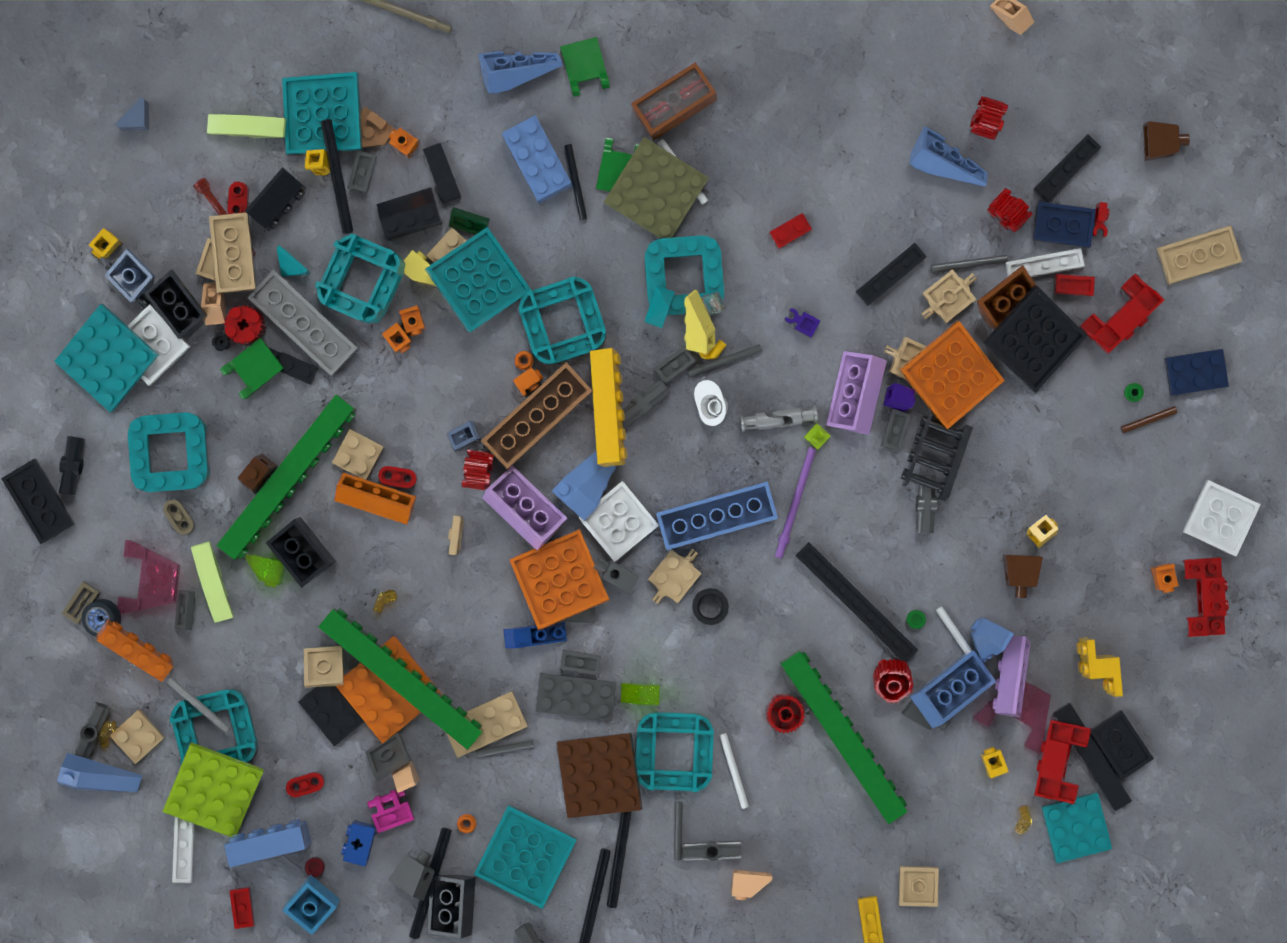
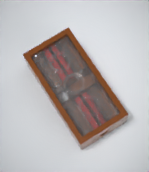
M695 62L632 102L631 106L633 112L654 141L717 101V94Z

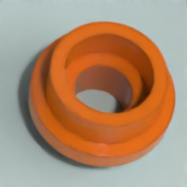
M521 351L515 356V365L520 370H528L533 366L534 358L529 352ZM523 357L528 359L527 364L521 363Z
M463 814L459 817L457 827L462 833H471L476 828V819L471 814ZM469 820L471 824L466 827L463 822Z

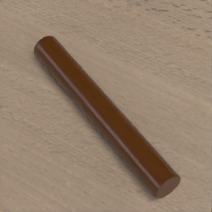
M1173 406L1121 426V431L1124 434L1176 414L1177 409Z

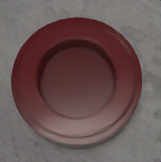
M312 857L305 864V871L309 876L318 877L325 870V863L319 857Z

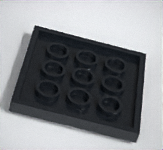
M1034 285L983 343L1036 393L1087 335L1037 285Z

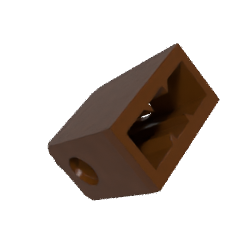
M1148 121L1143 125L1145 161L1176 155L1180 152V146L1190 144L1189 134H1179V126L1176 124Z
M260 454L250 461L237 479L251 492L256 494L278 465L264 454Z
M1003 555L1006 585L1016 586L1015 598H1027V587H1037L1043 560L1042 556Z

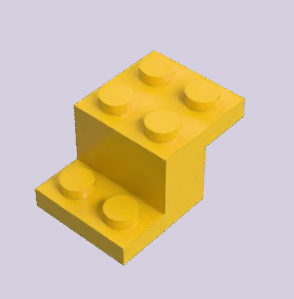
M1087 637L1079 638V643L1076 644L1077 653L1080 654L1081 661L1078 662L1079 673H1082V676L1088 679L1105 678L1102 681L1104 691L1114 697L1123 696L1120 657L1114 655L1096 656L1095 640Z

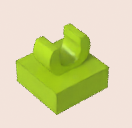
M817 423L804 436L817 450L830 437Z

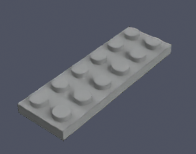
M272 270L256 287V290L247 297L331 376L358 349L275 270Z

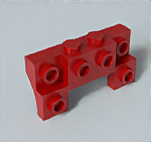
M1133 274L1120 287L1130 299L1111 318L1104 323L1093 313L1079 326L1106 354L1110 353L1124 339L1127 341L1135 334L1133 330L1137 326L1142 327L1149 320L1147 317L1164 301V298L1157 291L1148 286L1136 274Z
M1221 558L1183 560L1185 568L1184 579H1196L1198 617H1186V620H1188L1187 637L1224 635L1225 616H1227L1226 611L1229 610V603L1225 596L1228 584L1224 577H1222Z
M1053 719L1050 720L1046 742L1043 741L1041 746L1042 760L1038 761L1036 769L1039 775L1034 793L1035 796L1075 804L1079 785L1064 781L1071 747L1073 744L1087 748L1092 728Z

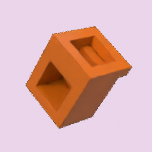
M401 127L398 130L394 129L389 135V144L408 158L411 157L420 144L418 139ZM401 137H404L405 142L402 144L399 143V139Z
M416 305L399 311L406 334H411V336L422 334V330L426 329L420 308ZM411 318H415L416 320L415 324L413 325L409 324V320Z
M395 323L382 333L396 353L401 352L403 354L411 348L409 344L412 341L399 323ZM397 337H402L403 339L400 344L396 343Z
M531 367L516 377L513 382L525 397L527 396L526 391L532 392L540 386L538 383L544 378L538 369L534 371Z
M1173 563L1151 567L1156 590L1168 593L1175 591L1174 587L1179 586ZM1168 575L1170 581L1166 583L1164 578Z

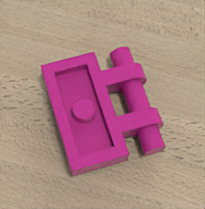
M394 789L387 795L381 797L378 795L373 800L367 802L369 809L377 807L378 812L371 816L378 833L415 819L409 801L400 802L399 798L406 796L405 790L398 793ZM393 801L394 806L387 809L384 808V803Z

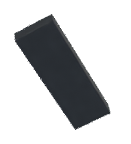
M441 143L423 149L443 203L460 198V191Z

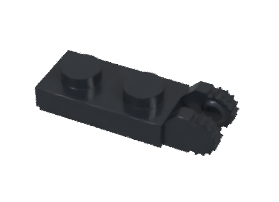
M269 348L274 355L280 357L279 362L284 367L280 372L307 384H312L318 367L284 352L281 353Z

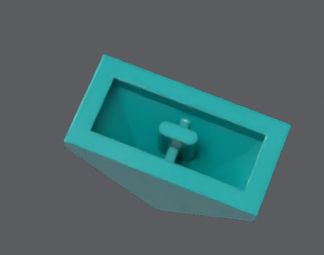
M278 245L276 247L281 277L302 276L311 273L282 246Z
M657 286L644 322L663 328L675 292Z

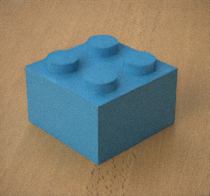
M310 875L288 899L282 911L312 935L337 908L340 898Z

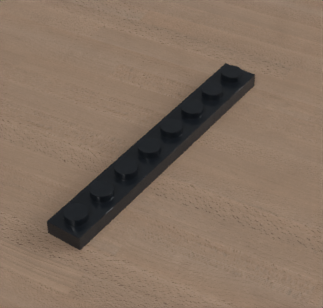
M809 542L795 555L899 659L907 662L918 651Z

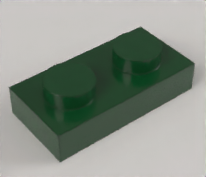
M453 207L449 227L476 235L489 226L490 218Z

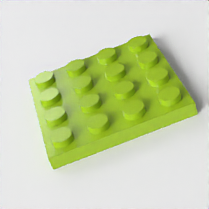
M191 742L162 812L233 837L239 831L264 769Z

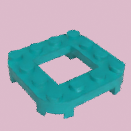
M350 234L339 241L336 240L333 244L336 249L321 282L317 281L315 285L318 298L323 305L363 323H379L386 314L403 277L405 262L391 249L382 247L355 234ZM355 256L383 268L368 303L339 291Z
M700 235L662 238L650 243L645 252L649 306L656 287L659 286L666 289L664 258L702 256L705 293H699L708 313L716 310L724 298L721 249L716 240L709 236ZM689 294L674 295L667 316L686 314L684 301Z
M569 277L568 279L530 290L522 297L519 304V313L532 352L541 363L557 364L590 353V351L597 350L604 344L606 338L605 325L593 289L586 280L579 277ZM575 298L587 333L550 345L539 309Z
M187 412L145 415L136 418L130 423L128 429L130 475L136 488L145 492L197 489L206 482L208 476H210L206 431L208 430L206 424L199 416ZM185 432L188 470L151 473L149 435Z
M223 689L197 696L196 698L212 712L224 709L229 711L237 746L221 749L216 752L246 763L249 762L257 754L258 741L249 705L242 692L235 689ZM187 700L177 703L169 719L176 737L181 765L190 743L199 745L192 718L203 715Z
M650 712L644 715L637 726L636 766L639 783L648 790L698 792L705 788L712 779L714 729L709 719L697 713ZM656 732L694 733L693 771L655 769Z

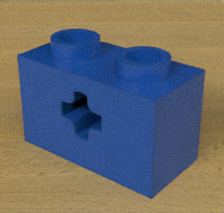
M356 820L352 825H348L346 836H349L347 844L344 843L341 855H344L343 861L361 866L367 865L376 833L375 825ZM357 839H360L361 845L359 847H357V843L354 842Z

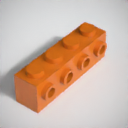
M343 472L337 484L334 501L407 525L414 510L416 496Z
M107 620L97 633L96 641L163 682L173 668L172 658L165 653L161 654L152 644L139 640L140 638L133 632L125 631L119 623Z

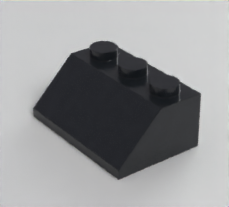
M282 167L247 207L245 212L266 230H274L280 224L279 219L292 210L293 206L291 205L305 195L304 190L306 187Z
M431 187L377 204L379 219L385 238L388 241L443 224Z
M173 269L144 293L178 339L190 337L203 325L208 316Z
M301 517L292 520L266 542L267 546L301 588L336 562Z
M433 875L429 893L428 934L459 939L472 935L476 877Z

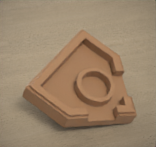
M364 107L361 111L362 149L385 146L389 141V135L395 128L367 107Z

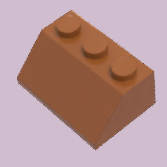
M1023 265L977 301L979 313L988 326L994 330L1031 288L1036 285Z

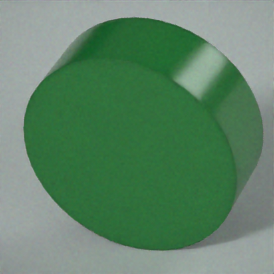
M912 610L907 614L906 622L909 627L920 629L925 625L926 617L923 612Z

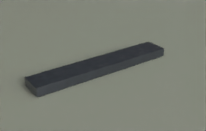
M1067 703L1053 712L1058 721L1085 727L1071 703ZM1091 735L1087 748L1074 745L1114 811L1130 803L1132 800Z

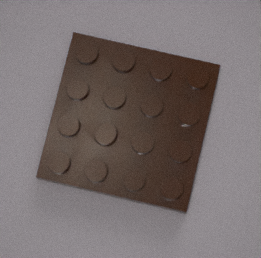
M632 732L556 742L567 818L639 811L643 809Z

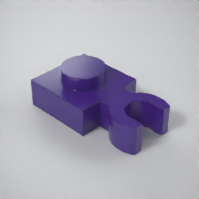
M790 308L789 311L794 314V318L789 319L785 317L784 320L787 323H796L795 330L812 338L820 320L806 312H803L802 316H800L795 309Z

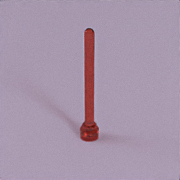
M202 178L193 185L197 193L204 194L218 215H227L224 208L210 191L211 188L208 180ZM252 248L253 257H254L255 254H256V252H255V250Z

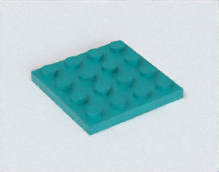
M348 72L282 78L287 155L306 154L307 150L324 149L326 151L321 121L326 119L332 120L338 151L362 150L359 73Z
M488 227L425 269L469 333L531 290Z
M100 304L54 362L106 410L113 412L158 358L159 354L104 304Z
M508 804L474 875L543 909L577 838Z

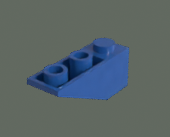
M558 622L541 630H538L536 625L503 629L505 648H521L567 641L565 622Z

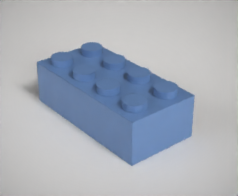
M536 115L502 132V136L538 204L572 187V183Z
M973 650L962 655L912 694L910 698L933 729L948 721L992 686L996 680Z
M295 819L289 821L285 826H282L281 823L272 825L265 831H263V828L252 830L248 835H244V832L238 833L229 838L224 847L230 868L304 850L312 842L307 822Z

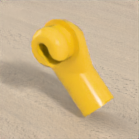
M719 340L711 351L707 354L699 352V355L705 360L717 359L727 345Z

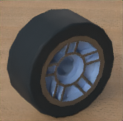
M99 599L84 608L81 620L85 630L96 637L107 620L121 624V613L117 605L112 601Z

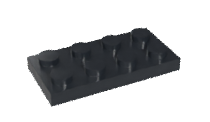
M32 459L1 478L40 544L47 542L75 525L37 459Z

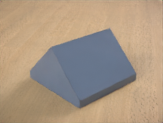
M129 248L122 253L105 274L107 279L131 303L152 287L155 275Z

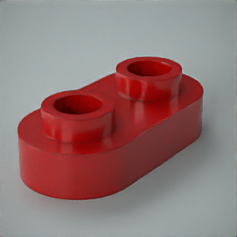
M236 181L229 187L227 212L228 214H237L234 213V208L239 207L240 211L238 213H246L249 189L243 182ZM236 188H241L239 194L235 193Z
M384 466L378 473V478L384 485L411 488L417 482L416 473L410 469ZM387 472H391V479L385 477ZM406 475L411 477L410 482H405L404 477Z
M311 772L294 777L287 782L286 791L291 797H300L317 792L324 786L325 779L319 772ZM313 778L318 779L317 785L312 783ZM295 783L299 784V790L294 789Z

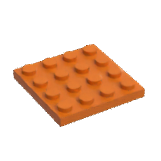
M956 321L899 369L946 429H949L1005 381L960 321Z
M580 529L544 544L538 551L533 549L509 559L538 630L547 628L610 600L598 571L593 568L595 564Z
M395 635L382 645V647L384 645L389 647L393 651L392 655L397 659L400 657L408 663L407 667L411 671L414 669L423 676L422 680L426 683L431 682L434 684ZM362 663L358 664L344 676V685H336L382 744L421 713Z

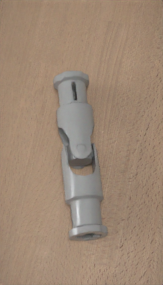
M816 405L806 409H800L799 407L775 412L756 413L754 416L747 417L740 415L742 432L750 429L764 430L774 427L801 425L803 422L809 421L818 422ZM783 416H789V418L784 421Z

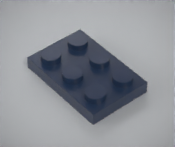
M1039 201L1037 202L1033 240L1090 248L1096 209Z
M1223 349L1164 358L1170 396L1229 387Z

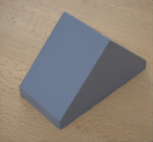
M141 97L115 125L122 131L149 130V103Z
M469 421L447 433L454 450L482 439L474 421Z

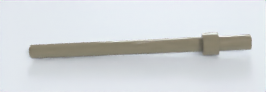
M361 0L423 23L433 30L439 29L450 33L452 30V26L442 23L439 19L432 16L429 18L383 0Z

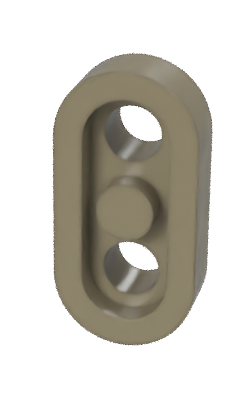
M169 500L164 504L163 512L176 532L182 535L190 534L194 530L195 523L184 505L178 500ZM174 505L177 507L176 513L172 512V507ZM184 521L188 523V527L186 529L182 526Z

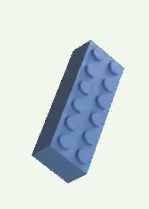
M768 481L656 513L666 550L778 519Z

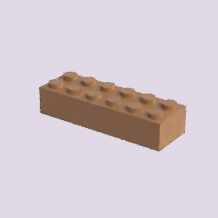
M566 362L481 441L506 469H509L593 391Z

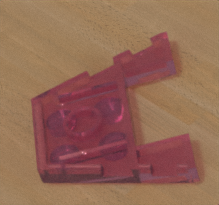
M125 540L123 557L142 559L138 598L118 597L117 607L120 613L125 614L176 603L180 564L132 540Z
M1026 682L1021 718H1014L1032 727L1024 746L1040 754L1051 695ZM994 698L976 713L973 719L989 727L996 715L995 709H993Z

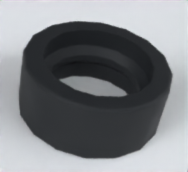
M708 588L700 591L695 596L692 608L694 615L700 622L714 625L725 619L728 614L729 604L722 592L717 589ZM708 595L716 596L722 604L721 612L713 618L705 617L699 609L700 601Z

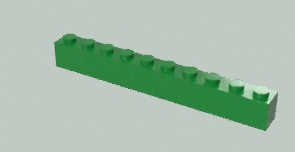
M335 395L216 546L232 559H242L248 553L247 547L251 542L254 544L261 536L259 532L262 528L266 529L273 521L271 517L274 513L278 514L282 510L285 499L287 497L290 499L294 495L296 485L299 482L302 484L308 477V470L311 467L315 468L319 463V456L331 448V441L334 437L338 438L343 433L344 429L342 427L346 422L350 423L356 416L354 412L357 409L339 395Z
M336 608L332 609L318 628L468 750L484 731L481 728L483 725L476 719L471 720L467 717L468 713L462 707L458 706L456 708L452 704L453 700L446 694H439L437 692L438 688L431 682L426 683L422 680L423 676L415 669L411 671L407 667L408 663L400 657L398 659L392 655L393 651L386 645L382 647L377 643L378 639L370 632L366 634L362 630L363 626L355 620L353 622L347 618L348 614L341 608L338 610Z
M797 650L780 662L781 666L889 825L908 812L905 808L907 803L902 796L898 797L894 791L897 788L891 779L887 781L883 776L886 773L880 763L878 765L875 764L873 761L875 755L870 748L865 749L862 744L864 739L859 732L855 733L851 727L854 724L848 715L846 717L843 716L841 713L843 708L838 700H832L830 697L832 691L827 684L822 685L819 680L821 675L816 668L812 669L808 663L811 660L805 651L801 653Z

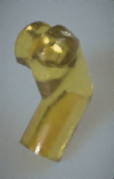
M386 590L379 593L373 611L382 613L386 603L397 600V593L394 590Z
M109 720L104 723L99 733L100 747L107 748L110 745L109 732L116 731L117 723L115 721L110 722Z
M1027 805L1018 807L1021 816L1015 826V831L1018 834L1026 833L1032 824V818Z

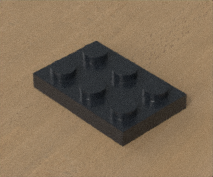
M336 686L315 687L298 701L333 746H336L364 723V720Z
M1119 710L1091 729V736L1121 780L1154 759L1122 710Z

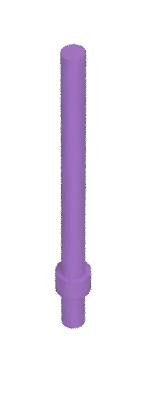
M809 447L782 535L780 534L778 538L779 545L775 554L777 558L782 559L786 545H789L791 537L789 535L816 449Z

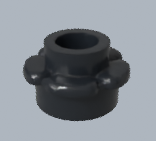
M220 332L212 339V345L217 351L227 350L231 345V339L226 334Z

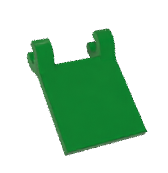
M597 37L560 46L573 97L581 95L578 83L600 78L603 89L610 88Z
M606 137L596 189L610 192L631 159L632 154L613 151L614 140Z
M259 338L219 370L223 375H229L234 370L247 385L245 389L238 393L241 399L244 400L252 396L256 390L283 370L284 367L263 339Z

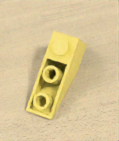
M412 250L404 260V274L416 283L436 287L425 271L430 266L426 262L428 258L420 251L415 253Z
M694 290L686 296L684 306L686 307L684 319L686 333L684 340L687 350L707 354L715 347V327L698 291Z

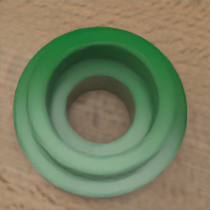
M1131 383L1126 386L1124 395L1128 401L1138 402L1142 399L1144 390L1141 385ZM1133 389L1137 390L1136 396H1133L1131 393Z

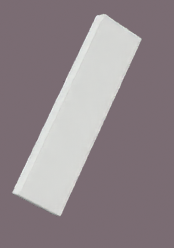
M1081 248L1005 263L1007 276L1011 275L1022 265L1031 277L1085 267Z
M175 817L172 882L192 883L195 824Z

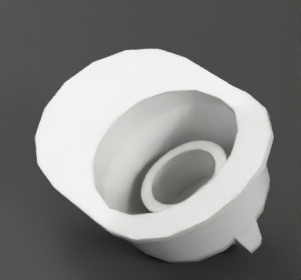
M704 380L698 383L694 391V397L701 420L707 425L716 426L724 420L728 410V403L715 382Z

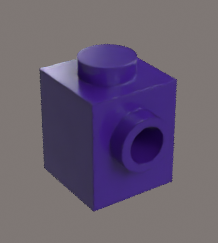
M894 383L887 387L883 405L905 412L911 409L916 402V397H914L915 390Z

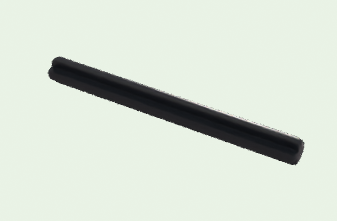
M326 119L321 121V127L342 233L348 234L353 232L332 120Z
M632 811L621 812L607 900V907L617 908Z
M443 827L438 838L430 868L435 872L434 875H439L452 832L449 828ZM430 886L424 900L420 899L409 934L410 938L419 939L429 908Z
M602 848L600 851L579 943H590L611 854V851Z

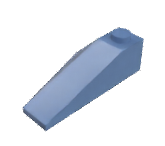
M504 51L478 54L484 85L488 93L494 94L508 91L562 66L558 53L534 52L532 55H523L521 52H515V55H504Z
M924 126L911 151L910 165L928 174L984 187L987 185L988 173L970 158L965 159L962 157L958 148L954 147L952 149L944 142L946 139L942 135Z
M596 450L566 475L552 492L585 521L598 507L602 493L606 490L611 474L614 473L617 466L602 467L598 465Z
M982 617L979 620L976 619L971 626V629H973L971 636L975 652L983 663L987 659H991L993 654L998 655L1004 651L1014 635L1011 631Z
M67 753L61 766L57 783L76 790L137 792L143 775Z

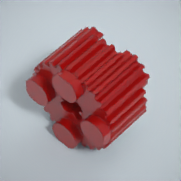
M981 96L977 104L980 107L977 108L970 122V132L995 140L998 131L1001 132L1004 125V120H1001V118L1006 114L1008 104Z
M1004 188L989 205L987 212L994 218L997 216L1001 220L999 224L1004 229H1010L1015 233L1033 214L1031 211H1027L1029 206L1021 198L1012 197L1010 195L1012 192Z
M244 305L234 307L228 312L229 315L225 316L227 318L224 319L226 322L224 323L226 326L224 328L225 333L238 344L248 346V344L251 345V343L262 338V335H265L263 333L266 332L264 330L266 328L264 325L265 321H263L264 318L261 317L262 314L252 307ZM246 321V323L249 324L248 328L245 327L244 330H242V324Z
M467 450V457H465L463 468L465 479L462 480L463 488L485 491V489L490 487L491 473L489 471H493L494 455L489 452Z
M882 659L878 662V667H875L876 670L873 673L875 691L887 703L891 702L892 704L895 702L897 704L898 701H901V698L904 699L905 696H908L907 694L913 692L911 670L905 661H899V659L897 661L895 659H889V661Z
M783 693L777 694L773 699L771 698V702H768L769 705L766 706L765 715L769 725L775 731L778 730L779 733L785 734L786 732L788 734L789 731L792 733L793 730L796 731V728H800L799 726L803 725V718H805L804 707L795 696L788 695L787 693L785 695ZM787 709L790 715L782 718L781 711Z

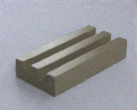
M82 582L61 614L76 624H80L83 610L77 618H75L76 614L91 592L93 595L85 607L94 602L101 592L88 585L87 582ZM85 588L88 589L72 614H70L69 611Z

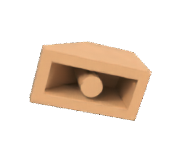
M996 0L990 5V8L1006 26L1019 35L1035 23L1027 6L1016 0Z
M216 282L203 283L201 308L208 315L205 320L206 325L225 323L224 293H217Z
M412 761L392 772L398 793L415 786L420 780Z
M733 870L731 895L735 896L737 900H746V897H753L772 881V874Z

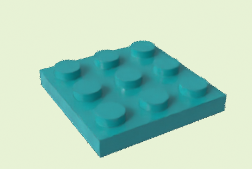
M1097 792L1076 797L1075 804L1060 801L1041 806L1056 863L1113 849Z

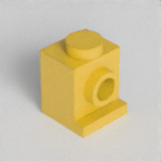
M324 149L307 150L305 169L311 170L315 175L319 176L329 174L330 167L327 152Z
M103 228L90 242L89 246L93 249L91 253L97 258L108 259L122 242L109 230ZM108 243L106 249H103V245Z
M1045 515L1028 528L1026 535L1038 548H1041L1043 544L1057 534L1059 528L1054 519H1049ZM1041 530L1046 531L1047 534L1044 535Z
M989 747L983 750L984 754L980 756L989 778L1009 772L1000 749ZM995 757L996 759L994 764H990L989 762L990 758Z

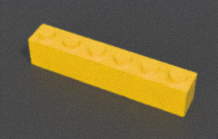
M613 348L590 351L597 464L602 467L625 465L627 449L624 447L626 432L623 428V421L625 420V414L621 407V402H623V393L620 391L622 375L619 372L621 357Z

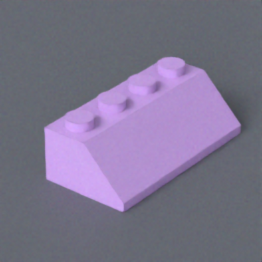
M843 351L826 423L827 426L861 434H870L887 360L873 355Z
M511 466L487 488L482 497L537 551L568 519L514 466Z
M1012 636L1005 650L1002 651L1003 659L999 660L998 671H1001L1000 679L996 680L995 690H998V695L993 700V709H995V713L998 715L1021 718L1031 641L1027 637Z

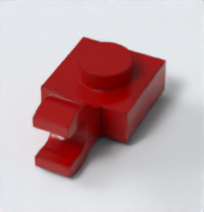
M1099 202L1096 204L1092 236L1097 235L1098 229L1103 231L1102 237L1105 238L1108 234V229L1104 225L1110 213V209L1107 208L1108 203Z

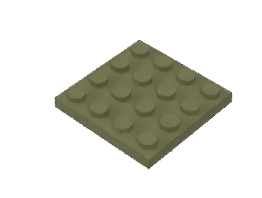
M643 137L603 203L661 239L672 238L709 177Z

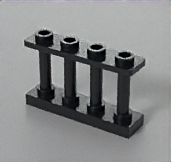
M929 412L926 416L923 415L919 426L922 429L920 434L917 433L914 438L913 444H916L914 451L911 450L907 461L910 463L908 469L905 468L902 473V485L907 486L910 480L937 490L940 493L938 499L946 501L950 497L973 427L965 425L959 430L951 427L946 429L942 424L932 421L933 413ZM928 427L955 437V440H958L956 447L953 446L951 448L925 438ZM922 445L948 454L952 458L950 465H944L919 456ZM919 463L943 472V475H946L944 482L938 483L914 474L915 464Z

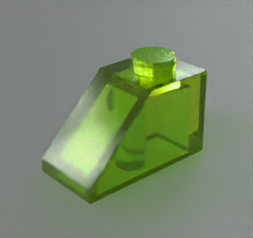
M246 554L245 558L259 581L265 582V586L276 588V585L282 584L285 567L280 560Z
M621 683V702L659 705L660 684Z

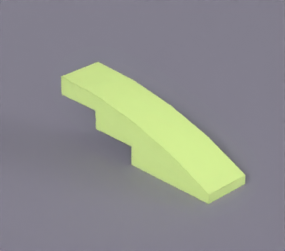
M208 114L207 133L210 135L285 138V118Z
M210 541L191 546L197 572L214 623L233 618L234 614L227 598L228 593L222 580V572Z

